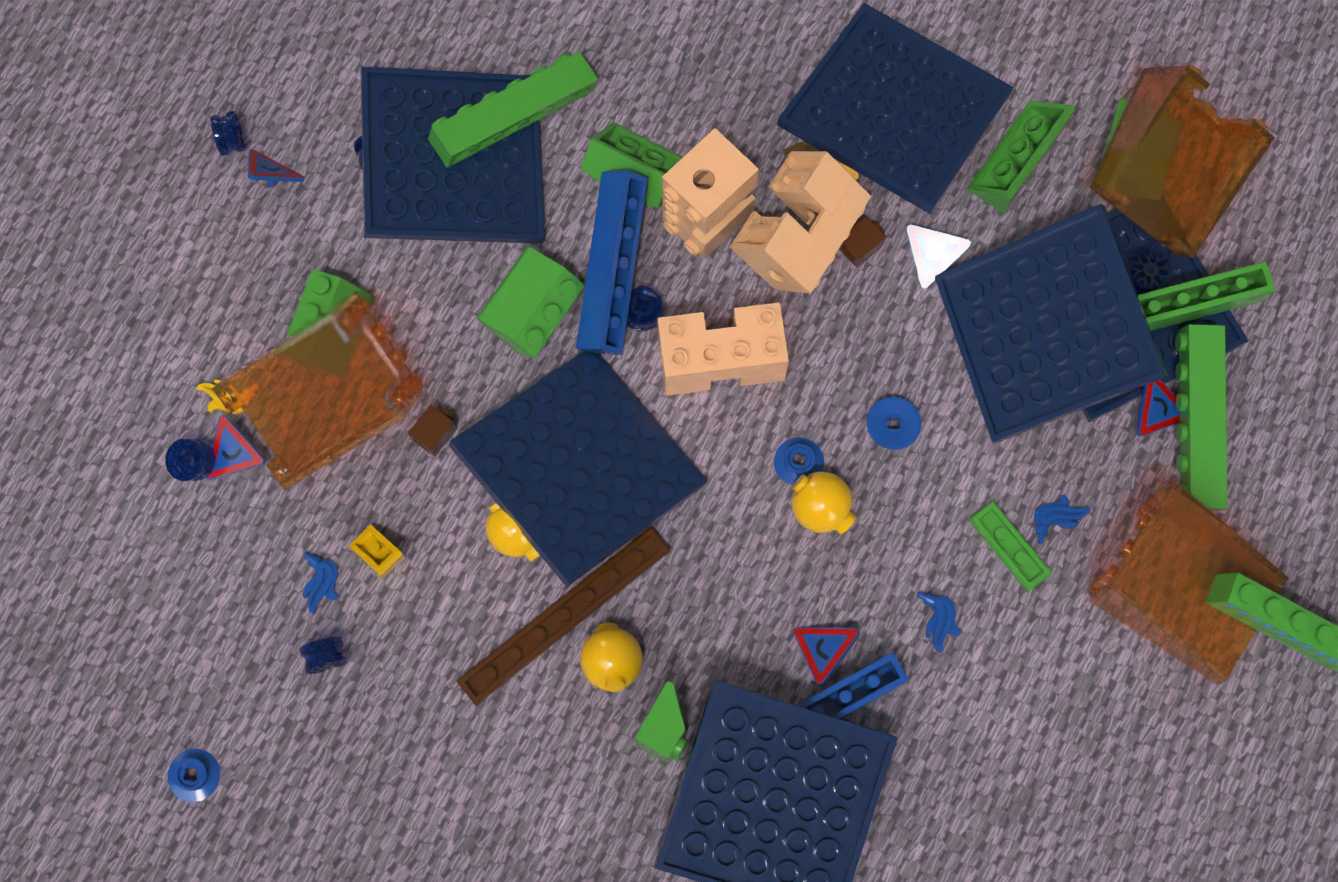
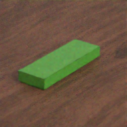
M994 501L968 520L1027 593L1052 574L1051 570Z

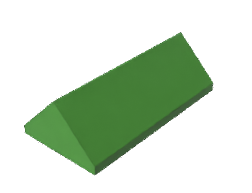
M1029 100L966 189L1004 214L1068 125L1075 111L1073 105Z

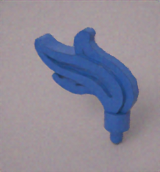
M1065 495L1060 496L1059 502L1039 507L1034 514L1036 524L1035 535L1038 536V543L1043 544L1044 537L1048 536V529L1051 525H1058L1065 529L1077 527L1079 522L1074 523L1072 521L1084 518L1089 513L1090 508L1077 509L1068 507L1069 499Z
M305 552L303 557L308 560L307 564L315 569L316 575L306 584L303 590V597L307 598L308 593H310L308 609L315 615L316 607L324 596L329 600H336L339 597L334 592L338 571L332 561L322 559L316 554L311 555Z
M918 592L917 597L924 600L923 604L932 607L934 612L933 617L926 626V637L930 638L931 632L934 631L932 635L933 646L937 652L942 653L944 651L943 642L947 633L952 636H957L961 633V629H958L955 625L956 610L954 603L948 597H937L929 592L927 595Z

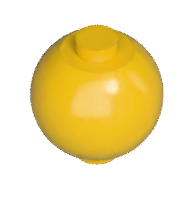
M814 472L807 477L803 474L793 484L792 489L794 492L791 498V507L796 520L804 528L816 533H828L836 530L839 534H843L856 520L857 516L850 511L853 505L851 490L839 476L830 472Z
M494 501L488 507L491 512L488 514L485 523L486 535L492 547L505 556L514 558L526 556L529 561H533L540 556L524 537L513 519Z
M603 623L595 628V633L584 643L580 654V665L584 676L592 685L605 691L619 692L631 685L639 676L643 665V654L638 641L630 633L619 629V626L615 623Z

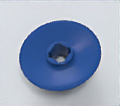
M887 397L876 402L870 409L867 416V429L871 438L878 445L891 450L903 449L911 445L918 438L921 431V417L916 407L909 401L900 397ZM888 421H897L899 423L898 430L889 429Z
M801 437L791 438L778 447L774 456V467L778 476L784 482L793 486L796 480L803 474L807 477L814 472H823L824 456L819 446L813 441ZM795 455L806 458L804 466L793 463Z
M189 749L180 753L172 761L168 770L170 789L178 798L188 802H197L209 797L217 788L220 780V767L217 760L212 754L202 749ZM190 768L198 770L195 781L187 780Z

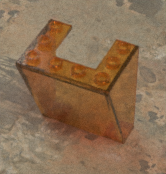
M1192 65L1144 68L1090 188L1176 256L1194 258L1275 137L1267 131V125L1258 119H1221L1214 113L1216 110L1213 106L1195 98L1192 89H1207L1210 85L1209 82L1202 78L1203 73L1198 68Z
M356 291L222 379L212 388L230 414L241 406L273 451L275 456L266 466L284 490L404 419L424 392L420 378L408 369L403 353L397 347L394 348L388 339L386 328L382 323L376 322L370 313L371 307L364 297H359ZM226 392L230 395L232 401L228 398Z
M1173 482L1167 489L1161 487L1156 494H1153L1148 501L1146 500L1136 514V516L1141 518L1135 529L1139 530L1134 540L1129 538L1121 548L1119 555L1123 558L1118 566L1112 564L1101 576L1098 575L1088 590L1092 593L1088 602L1218 685L1227 680L1257 630L1205 603L1215 575L1240 573L1277 594L1281 592L1289 577L1183 487Z

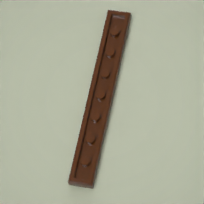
M650 527L456 682L473 704L477 706L670 553V548L656 531Z

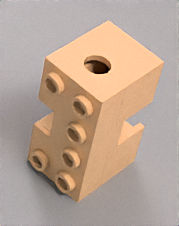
M716 128L662 176L663 226L669 234L674 237L678 234L685 241L683 245L691 255L697 256L699 254L703 259H706L754 211L756 198L752 194L748 198L747 196L757 187L759 169Z
M791 151L768 188L810 227L809 231L807 232L789 213H784L782 217H766L759 215L756 211H752L730 248L773 288L781 291L811 294L819 285L820 278L827 267L834 261L835 254L843 241L849 237L850 230L858 217L864 213L865 206L872 196L827 151Z
M780 302L734 308L732 327L706 330L703 312L657 318L658 342L666 396L707 391L711 389V381L739 378L740 386L785 381L789 359Z

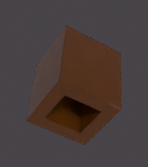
M866 216L852 227L849 237L843 241L839 248L857 268L883 246L886 238L883 228L876 221L871 222Z
M430 405L408 431V435L412 441L435 457L457 430L453 422L455 417L443 407L437 410Z

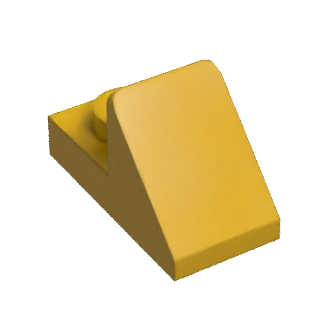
M371 524L349 545L382 579L405 558L403 553Z

